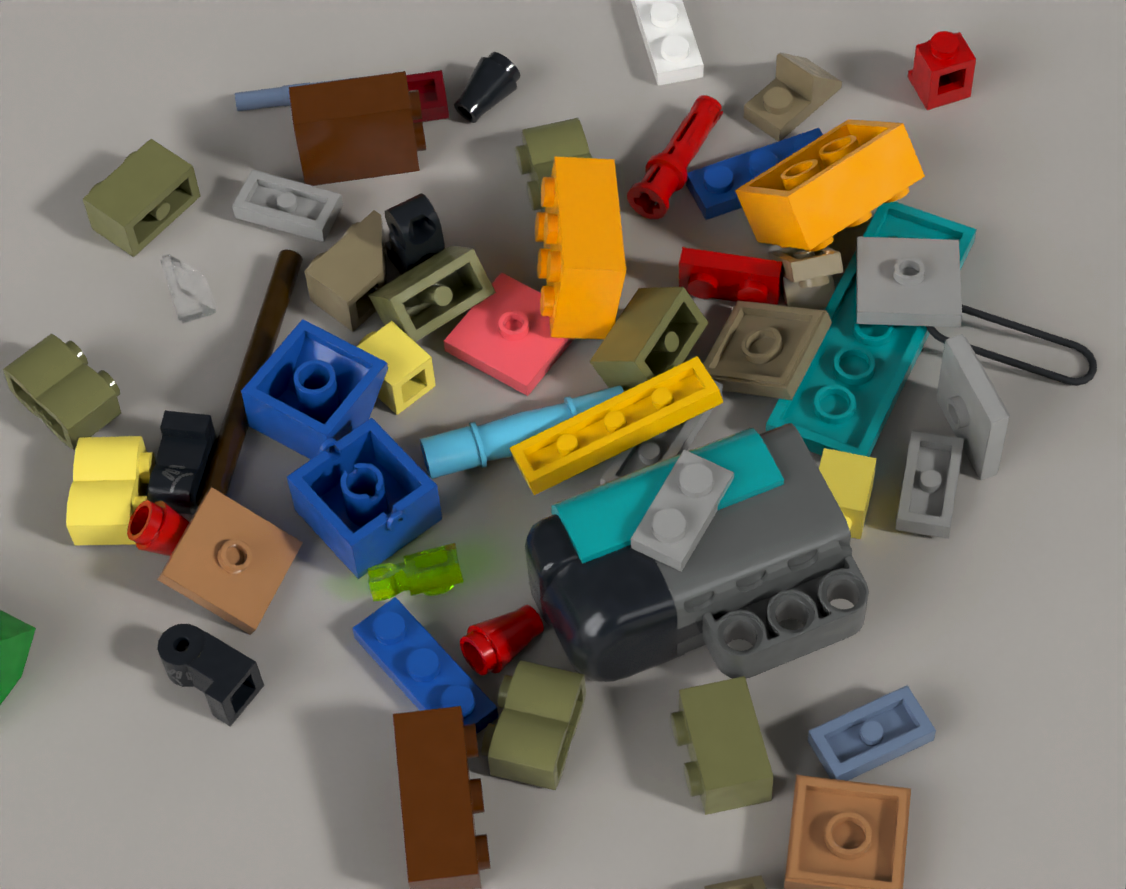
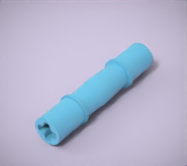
M619 385L574 398L568 396L564 398V403L519 412L479 426L475 422H471L466 427L421 438L420 446L428 475L431 479L478 466L484 468L487 467V461L511 457L510 447L621 394L624 390Z

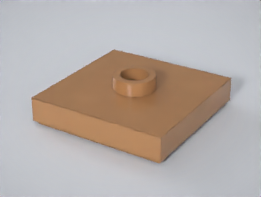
M211 487L205 494L157 580L251 635L261 622L303 542Z
M796 775L784 889H903L911 788Z

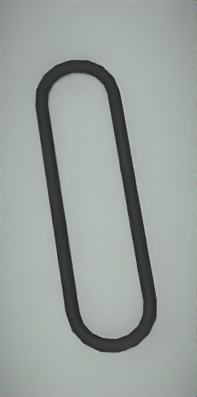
M962 304V313L1077 350L1087 358L1089 370L1083 377L1072 378L971 345L975 354L1068 385H1083L1094 378L1097 372V362L1093 353L1080 343ZM926 326L928 332L936 340L945 344V340L950 338L939 333L934 326Z

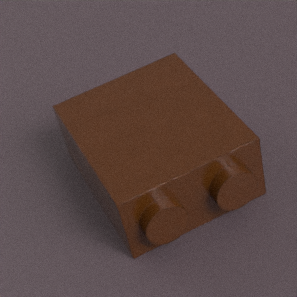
M406 71L289 87L293 127L305 184L317 186L420 171L417 152L426 150L423 122L413 123V120L422 119L419 91L408 90Z

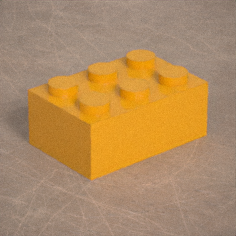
M848 119L742 185L735 192L757 242L778 245L780 248L791 247L815 252L829 246L834 241L833 235L844 228L854 227L869 220L872 216L871 211L883 203L897 201L910 192L909 186L925 177L904 123Z
M555 156L551 177H543L541 206L545 207V212H537L535 219V241L543 242L544 248H540L538 253V278L546 279L547 286H542L541 316L549 317L551 337L605 339L615 324L626 274L615 159Z

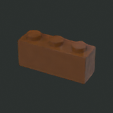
M461 706L393 714L407 875L410 889L482 888L480 870L491 869L487 834L476 835L474 814L485 813L481 778L470 779L468 759L479 758L475 723L464 724Z

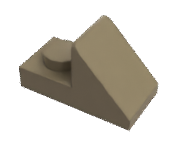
M780 52L776 59L775 79L744 105L743 118L775 140L781 141L842 88V81L807 58Z
M790 247L768 252L770 260L782 261L781 294L786 306L817 310L827 307L835 291L833 274L844 272L839 251L829 247L815 252Z

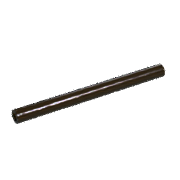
M285 249L279 252L196 501L198 507L211 487L225 496L227 495L249 427L241 390L273 353L303 261L302 256L293 250Z

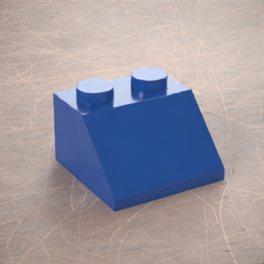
M302 319L241 390L249 427L297 453L313 459L319 454V447L324 441L330 438L339 441L369 420L388 371V364ZM330 446L326 451L331 453L334 448Z

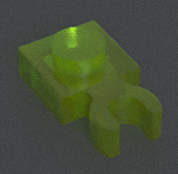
M455 543L404 555V562L379 564L367 569L368 583L373 601L387 600L407 590H410L411 596L420 593L428 596L440 595L451 590L454 585L464 582Z

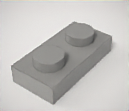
M251 170L232 207L235 218L325 242L343 207L341 193Z
M911 431L895 530L949 539L964 438Z
M684 449L631 537V548L682 572L718 511V504L733 481L734 472Z

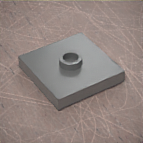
M857 237V324L961 327L962 300L959 240Z
M961 334L945 340L936 400L956 437L964 438L963 450L980 480L997 475L999 471L1010 415L967 338Z

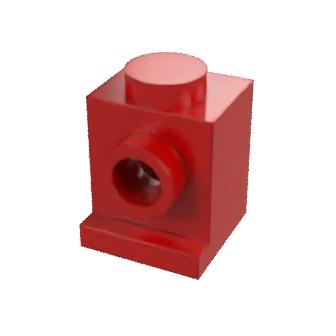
M940 31L935 33L927 42L916 45L914 66L912 70H908L907 77L926 110L971 97L976 57L961 32ZM947 75L952 83L939 87L940 76Z

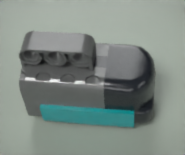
M787 423L761 434L754 428H748L689 450V452L734 472V479L718 504V511L682 572L631 548V537L681 454L651 464L552 504V515L543 518L532 526L525 542L531 594L544 621L547 624L553 625L560 643L576 672L584 674L586 678L593 681L613 682L633 676L706 645L722 674L732 679L745 676L747 679L847 639L860 631L864 625L869 589L852 557L850 529L805 442L792 423ZM835 599H846L854 606L849 609H838L832 606L830 602ZM786 619H794L801 622L804 626L800 629L789 630L780 626L779 622ZM741 639L748 641L753 647L748 650L738 651L730 648L727 644L732 640Z

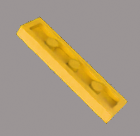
M696 356L509 449L533 495H536L722 404L723 399L720 389L699 357Z

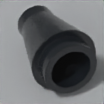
M492 52L488 57H481L461 96L454 103L456 111L464 119L476 123L484 113L517 89L516 82L521 76L518 68L512 61L498 52Z

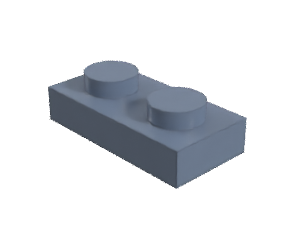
M908 685L809 730L807 741L830 779L848 781L934 741L936 729Z

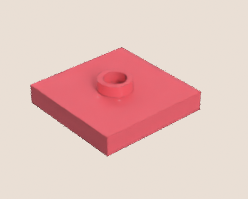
M501 272L492 283L496 293L476 304L467 312L445 338L444 349L447 353L528 396L575 338L551 337L549 317L541 316L540 312L541 293Z

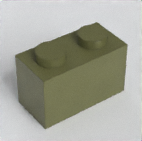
M150 139L137 151L129 154L124 162L107 178L95 184L83 198V202L92 229L132 257H135L201 195L193 165L153 139Z
M449 246L368 296L384 326L393 321L416 342L496 292L474 248Z
M684 287L638 288L589 362L609 388L621 385L625 392L682 364L709 322Z
M745 676L680 689L679 711L670 713L671 724L677 746L687 745L691 762L684 763L688 791L691 797L700 795L705 815L772 801L774 776Z

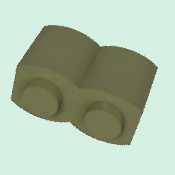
M579 118L522 130L523 145L516 146L515 151L521 175L530 174L532 180L527 182V192L533 211L541 209V212H545V207L541 206L543 177H551L555 156L592 158Z
M50 334L3 369L9 389L31 413L40 418L55 436L73 450L76 448L80 437H91L121 414L117 398L120 395V389L116 382L104 370L97 373L89 367L86 356L71 340L64 343L57 336Z
M520 660L513 676H504L498 695V707L504 709L500 714L497 724L490 722L487 725L481 748L482 756L488 757L490 775L547 789H557L586 698L584 674Z

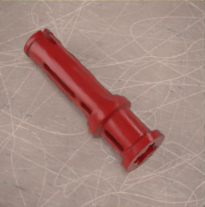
M707 95L697 97L690 112L670 139L665 150L662 153L651 156L645 166V176L641 182L631 186L627 193V200L630 206L641 216L649 219L663 218L669 209L670 197L674 192L683 188L687 181L688 165L703 145L712 128H714L717 121L723 115V111H720L722 109L721 104L713 97Z

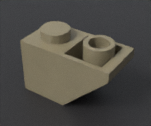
M375 210L361 222L350 226L343 238L325 253L317 255L304 271L310 301L352 332L376 312L368 295L387 284L386 241L381 214Z

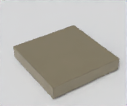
M738 300L703 365L713 380L723 384L722 391L792 400L832 324L826 310Z

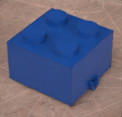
M373 418L367 420L339 441H336L334 438L324 441L319 447V454L287 476L295 511L358 579L442 520L437 484ZM332 446L334 450L328 453L326 450Z

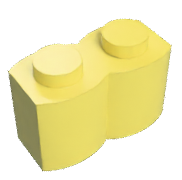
M142 436L80 437L78 439L74 456L73 482L69 491L66 513V526L75 546L136 544L127 536L128 524L135 509L143 501L148 500V496H145L147 484H149L151 473L156 466L155 455L153 452H147Z

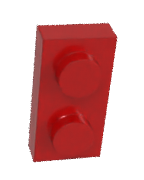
M682 247L679 260V287H684L689 295L701 299L716 298L736 302L739 300L778 305L781 292L782 261Z

